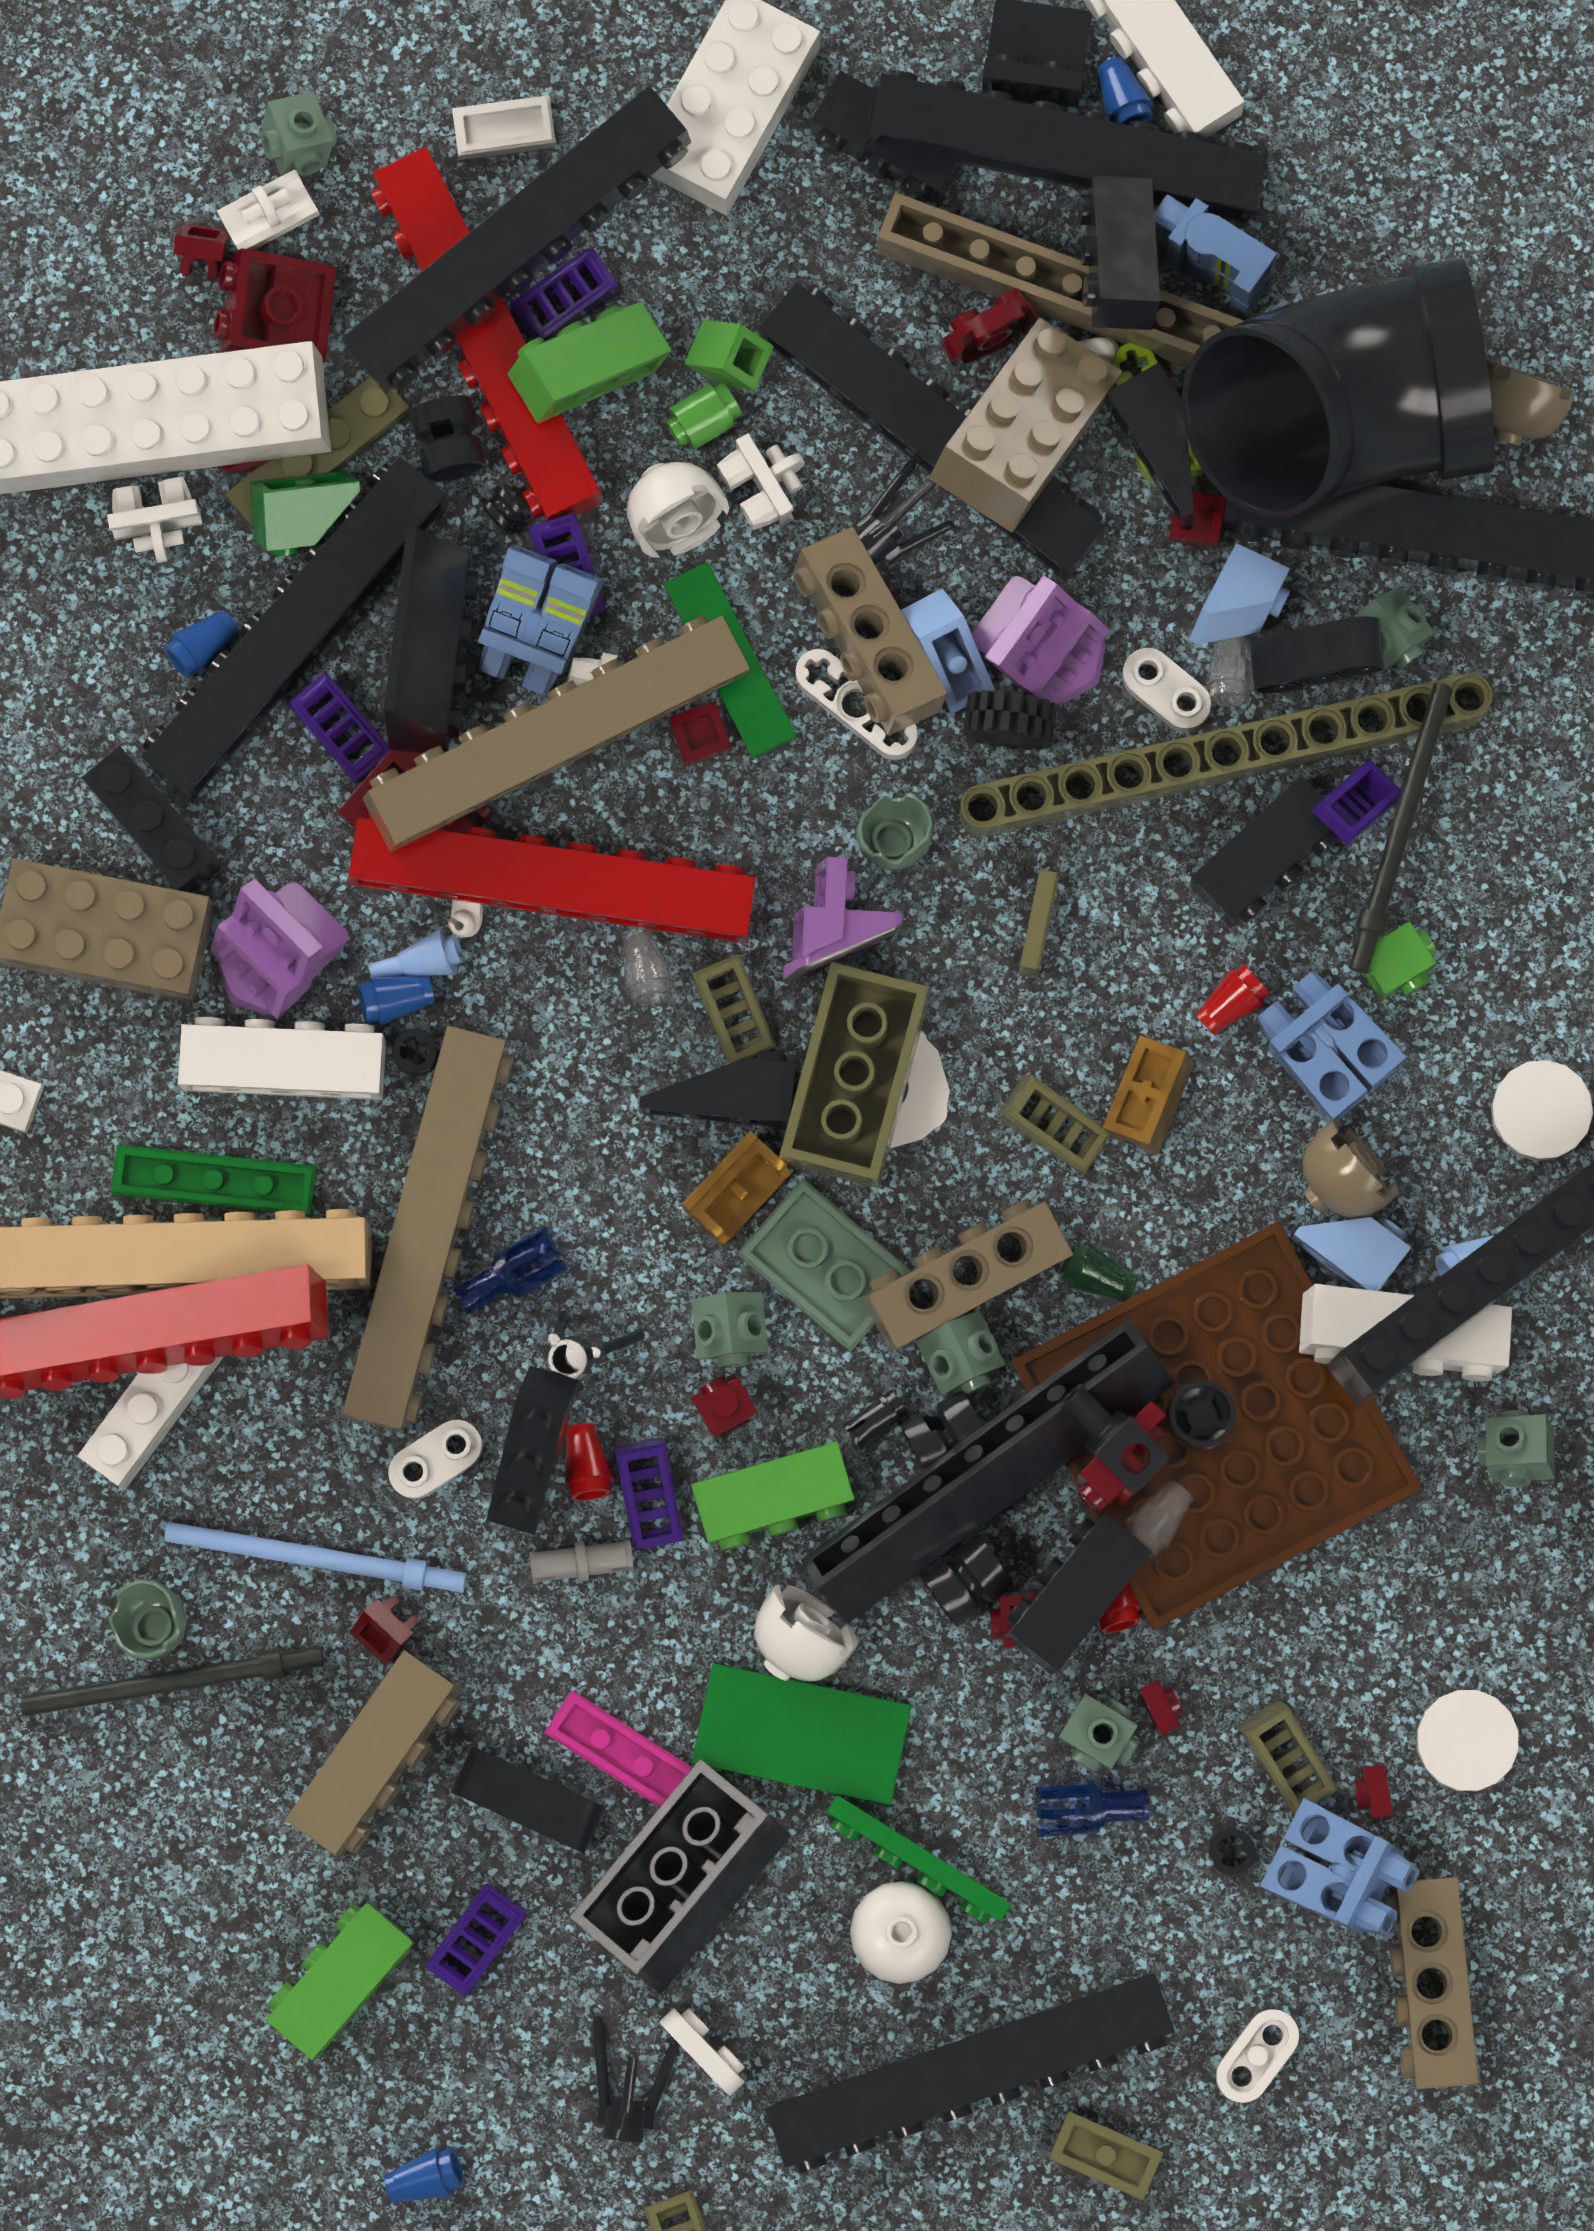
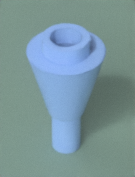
M441 927L399 952L398 956L369 964L371 977L456 975L457 964L463 962V953L457 936L455 934L448 935L446 930Z

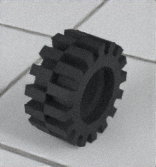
M990 690L974 691L968 694L963 736L980 744L990 743L989 746H1006L1007 749H1015V747L1022 750L1050 748L1053 742L1057 706L1048 699H1038V696L1035 695L1025 696L1020 692H1013L1012 694L1006 693L1003 690H996V692Z

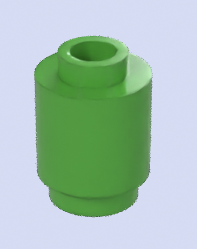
M720 382L714 387L707 384L669 407L672 418L665 421L680 447L688 443L693 450H696L734 427L733 421L741 417L742 412L724 382Z

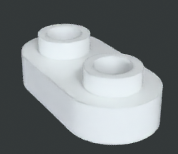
M1142 648L1136 650L1127 658L1122 672V680L1126 690L1164 723L1176 731L1191 732L1200 728L1206 722L1211 708L1209 693L1205 687L1169 657L1157 649ZM1143 665H1152L1157 670V676L1151 680H1146L1139 675L1138 670ZM1182 696H1189L1194 700L1195 708L1187 712L1182 711L1177 706V700Z
M451 1420L443 1423L393 1457L388 1470L391 1485L400 1495L409 1499H420L433 1493L472 1468L479 1461L483 1450V1442L479 1432L466 1421ZM453 1436H461L466 1441L464 1451L459 1454H452L447 1449V1443ZM411 1463L420 1464L423 1468L422 1477L415 1482L408 1481L404 1475L405 1468Z
M673 2008L659 2021L669 2034L729 2096L745 2083L739 2076V2073L745 2066L725 2045L716 2051L704 2039L703 2036L709 2031V2028L690 2008L682 2014Z
M1275 2009L1261 2011L1251 2019L1217 2066L1216 2083L1225 2097L1235 2102L1245 2103L1257 2099L1265 2091L1298 2045L1299 2030L1294 2019L1287 2013ZM1269 2025H1275L1281 2031V2040L1276 2045H1268L1263 2040V2031ZM1239 2066L1246 2067L1251 2074V2079L1245 2086H1237L1232 2081V2072Z

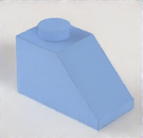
M1236 543L1199 614L1189 641L1195 644H1203L1259 633L1269 614L1278 618L1287 601L1290 591L1282 586L1290 568Z
M943 588L901 610L948 693L944 702L951 714L966 707L967 697L971 692H981V690L995 692L964 615Z
M1372 1217L1300 1226L1291 1238L1293 1243L1353 1288L1373 1291L1380 1290L1411 1249L1404 1242L1407 1237L1406 1233L1385 1218H1382L1379 1223Z

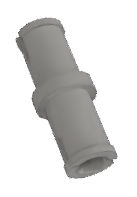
M630 1539L585 1546L584 1541L574 1542L573 1548L529 1552L533 1584L578 1577L579 1582L589 1581L590 1575L634 1571Z

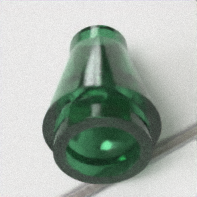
M1078 1242L1074 1243L1071 1247L1073 1255L1065 1259L1059 1279L1068 1282L1069 1289L1116 1299L1120 1302L1128 1300L1135 1289L1138 1276L1126 1271L1091 1243H1088L1086 1246Z

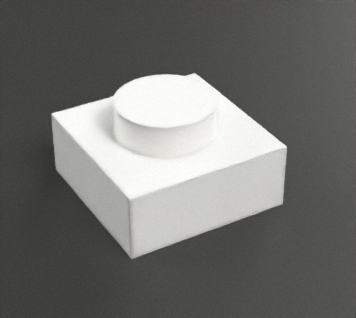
M0 1070V1125L27 1134L44 1086Z

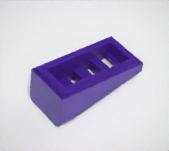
M590 246L509 305L532 340L542 337L546 341L566 326L578 321L619 295V290L613 276L595 249ZM586 270H589L598 284V287L592 291L581 276ZM570 280L582 297L576 303L564 287V284ZM553 291L566 309L561 314L557 313L547 298V295ZM535 302L539 304L550 321L543 327L529 307Z
M575 513L528 528L536 553L555 560L577 552L579 560L567 563V565L595 575ZM571 534V541L545 549L543 542ZM601 592L590 618L607 613Z
M326 672L320 675L288 704L293 714L355 784L371 772L391 750ZM326 694H329L333 699L311 716L307 710ZM342 709L347 715L325 732L321 725ZM353 725H356L360 731L338 748L334 742ZM369 740L374 746L352 764L347 757L365 741Z
M1368 759L1319 802L1312 811L1348 846L1391 810L1399 801L1402 790L1377 765Z
M660 1437L615 1446L614 1453L634 1551L684 1541L664 1439ZM654 1456L657 1458V1465L629 1470V1461ZM656 1477L661 1478L662 1485L633 1490L631 1482ZM665 1497V1506L640 1511L636 1509L637 1502ZM669 1517L670 1526L641 1531L639 1523Z
M486 1883L424 1967L460 1994L467 1997L528 1913ZM485 1902L510 1919L504 1927L480 1910ZM473 1919L497 1935L492 1944L468 1927ZM461 1936L485 1952L480 1960H477L456 1944ZM448 1953H451L472 1969L467 1977L443 1961Z

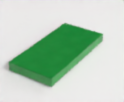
M713 1663L691 1763L696 1764L701 1759L711 1768L891 1806L912 1705L790 1679L784 1681L776 1676Z

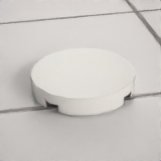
M1549 1060L1526 1062L1511 1070L1496 1088L1491 1104L1493 1127L1503 1143L1516 1155L1534 1161L1558 1159L1575 1149L1588 1133L1593 1115L1591 1095L1581 1077L1566 1065Z
M1457 1690L1439 1697L1424 1712L1417 1728V1752L1425 1769L1438 1783L1456 1791H1479L1496 1784L1511 1769L1518 1753V1729L1511 1712L1497 1698L1479 1690Z

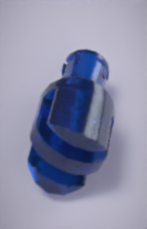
M548 1226L540 1228L493 1254L494 1260L491 1261V1268L460 1285L454 1286L455 1294L461 1296L458 1300L468 1315L506 1293L509 1296L514 1295L515 1298H519L569 1270L565 1261L559 1259L561 1253L556 1243L550 1242L552 1235Z
M1096 1783L1035 1787V1797L1040 1799L1081 1797V1800L1036 1805L1037 1818L1046 1820L1083 1818V1821L1037 1825V1837L1099 1833L1100 1828H1104L1105 1822L1148 1821L1150 1809H1145L1144 1805L1149 1804L1146 1788L1102 1792L1100 1787L1097 1788Z

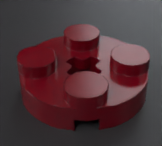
M1013 289L998 297L993 302L994 307L981 314H978L976 309H972L952 320L950 325L953 331L943 338L942 348L951 365L957 366L960 357L964 365L1001 350L1013 342L1010 334L1019 325H1021L1025 333L1032 328L1039 316L1029 298H1024L1019 289Z

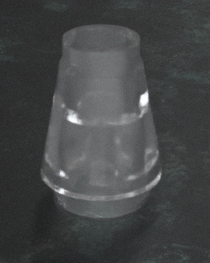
M1247 635L1216 641L1205 684V689L1210 692L1209 699L1212 703L1221 706L1244 705L1249 702L1250 693L1255 688Z
M638 928L626 932L622 936L624 942L625 994L631 996L632 1003L636 1006H649L667 1000L672 995L670 987L674 981L655 938H653L652 930L649 928Z
M1169 1481L1164 1488L1160 1489L1126 1519L1127 1527L1125 1529L1153 1551L1149 1558H1155L1159 1551H1167L1188 1510V1506L1193 1501V1497L1182 1486Z

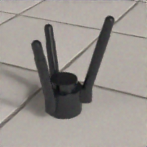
M909 460L868 513L855 523L858 528L855 531L875 565L883 558L891 565L904 553L937 538L953 528L952 521H945L897 544L896 541L903 535L895 523L936 486L935 482L927 478L888 516L885 513L881 514L915 469L916 462L914 460Z
M562 1310L557 1317L553 1333L548 1336V1341L552 1345L548 1354V1365L552 1372L576 1379V1377L590 1370L595 1358L636 1344L645 1338V1334L642 1331H638L592 1346L583 1337H565L569 1314L567 1311ZM578 1381L576 1391L580 1392L584 1389V1385Z
M596 2016L593 2019L599 2098L597 2122L604 2123V2138L642 2143L644 2129H653L655 2111L675 2062L680 2044L676 2040L670 2042L644 2109H642L643 2100L634 2098L638 2054L631 2052L628 2055L622 2096H613L612 2105H610L603 2019L600 2016Z

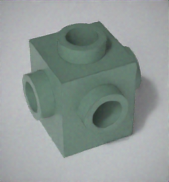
M314 91L267 102L261 127L263 131L261 135L262 146L268 160L275 161L280 176L294 169L298 175L305 176L316 173L323 167H327L332 146H335L337 142L336 131L329 116L324 117Z
M1401 586L1374 598L1354 616L1377 617L1380 619L1384 669L1378 672V674L1395 665L1401 671L1411 666L1425 654L1421 646L1435 635V632L1427 623L1423 611L1410 600Z
M723 1292L691 1299L697 1360L718 1359L719 1368L741 1367L749 1365L748 1356L768 1352L762 1292Z
M980 1310L951 1320L915 1341L941 1395L960 1388L965 1396L972 1394L991 1384L989 1374L1006 1365Z
M1510 1410L1502 1412L1500 1417L1485 1418L1486 1435L1478 1436L1477 1441L1478 1459L1480 1466L1487 1467L1495 1483L1517 1488L1530 1485L1532 1480L1555 1479V1437L1553 1427L1546 1414L1530 1415L1525 1411Z
M1086 1693L1057 1738L1074 1749L1070 1757L1071 1759L1094 1773H1097L1101 1766L1110 1771L1116 1762L1125 1767L1140 1740L1132 1736L1138 1725L1129 1720L1133 1714L1130 1709L1108 1696L1102 1704ZM1103 1726L1109 1730L1110 1740L1108 1743L1100 1744L1094 1739L1093 1730L1095 1727Z

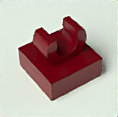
M183 223L175 235L173 254L184 256L180 263L182 275L189 276L193 268V260L202 259L208 265L207 279L214 280L220 271L221 262L231 249V237L226 229Z
M395 1596L388 1598L383 1604L378 1599L373 1601L363 1611L350 1630V1633L385 1667L402 1651L413 1635L412 1630L418 1621V1617L413 1614L406 1622H401L391 1612L399 1601Z

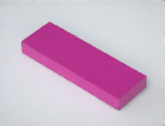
M573 1690L570 1691L544 1732L658 1807L662 1806L692 1769L685 1762Z

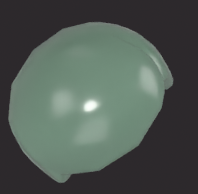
M906 793L902 798L881 796L871 808H868L861 815L856 829V837L861 854L878 867L887 870L909 868L925 857L934 833L929 807L912 793Z
M137 1579L121 1587L116 1592V1607L109 1616V1623L115 1634L118 1646L133 1658L154 1661L176 1649L183 1638L187 1624L184 1606L180 1597L167 1586L156 1581Z

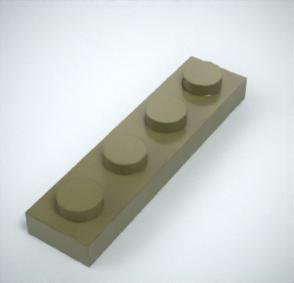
M370 376L327 411L331 452L271 459L256 468L225 493L228 501L253 529L250 481L340 470L410 413L409 406L394 388L385 394Z

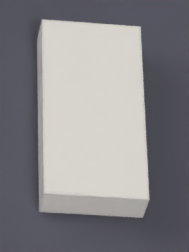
M549 95L452 108L459 160L556 147Z

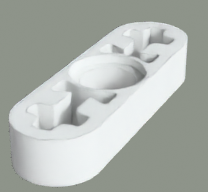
M822 649L810 650L801 656L796 665V681L803 693L881 756L890 760H899L912 753L917 743L916 724L905 728L904 739L907 742L903 746L898 742L893 743L890 747L885 744L886 733L878 725H874L872 732L864 729L873 722L868 713L862 717L854 718L844 712L842 708L844 697L851 692L863 693L857 680L851 681L847 677L841 661L830 652ZM822 663L827 664V676L836 685L840 683L841 677H845L848 680L837 690L832 702L826 698L831 694V687L821 680L816 681L814 684L808 682L809 671L806 668L808 665L812 664L818 668Z

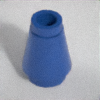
M1114 57L1100 64L1097 72L1100 76L1099 80L1106 114L1110 117L1109 121L1125 125L1133 121L1151 123L1154 118L1151 111L1154 103L1126 64L1124 58Z
M221 610L217 614H213L171 634V641L164 646V651L173 666L185 678H189L194 673L201 675L232 642L233 638L240 634V631L232 617L226 611Z
M429 976L369 977V982L358 984L359 1002L366 1024L377 1022L381 1026L425 1008V1006L434 1005V994Z
M437 2146L396 2168L393 2172L386 2173L384 2175V2183L391 2202L395 2204L401 2201L407 2202L453 2196L454 2190L464 2187V2175L455 2150L453 2148L442 2150Z

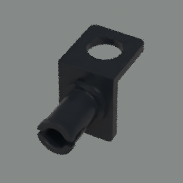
M1079 1384L1072 1389L1060 1402L1059 1407L1090 1436L1083 1444V1447L1089 1453L1098 1457L1130 1491L1138 1492L1169 1461L1168 1454L1130 1416L1119 1410L1111 1415L1086 1390L1083 1384ZM1133 1443L1145 1446L1149 1454L1147 1466L1142 1471L1136 1473L1126 1471L1121 1465L1120 1460L1124 1448Z

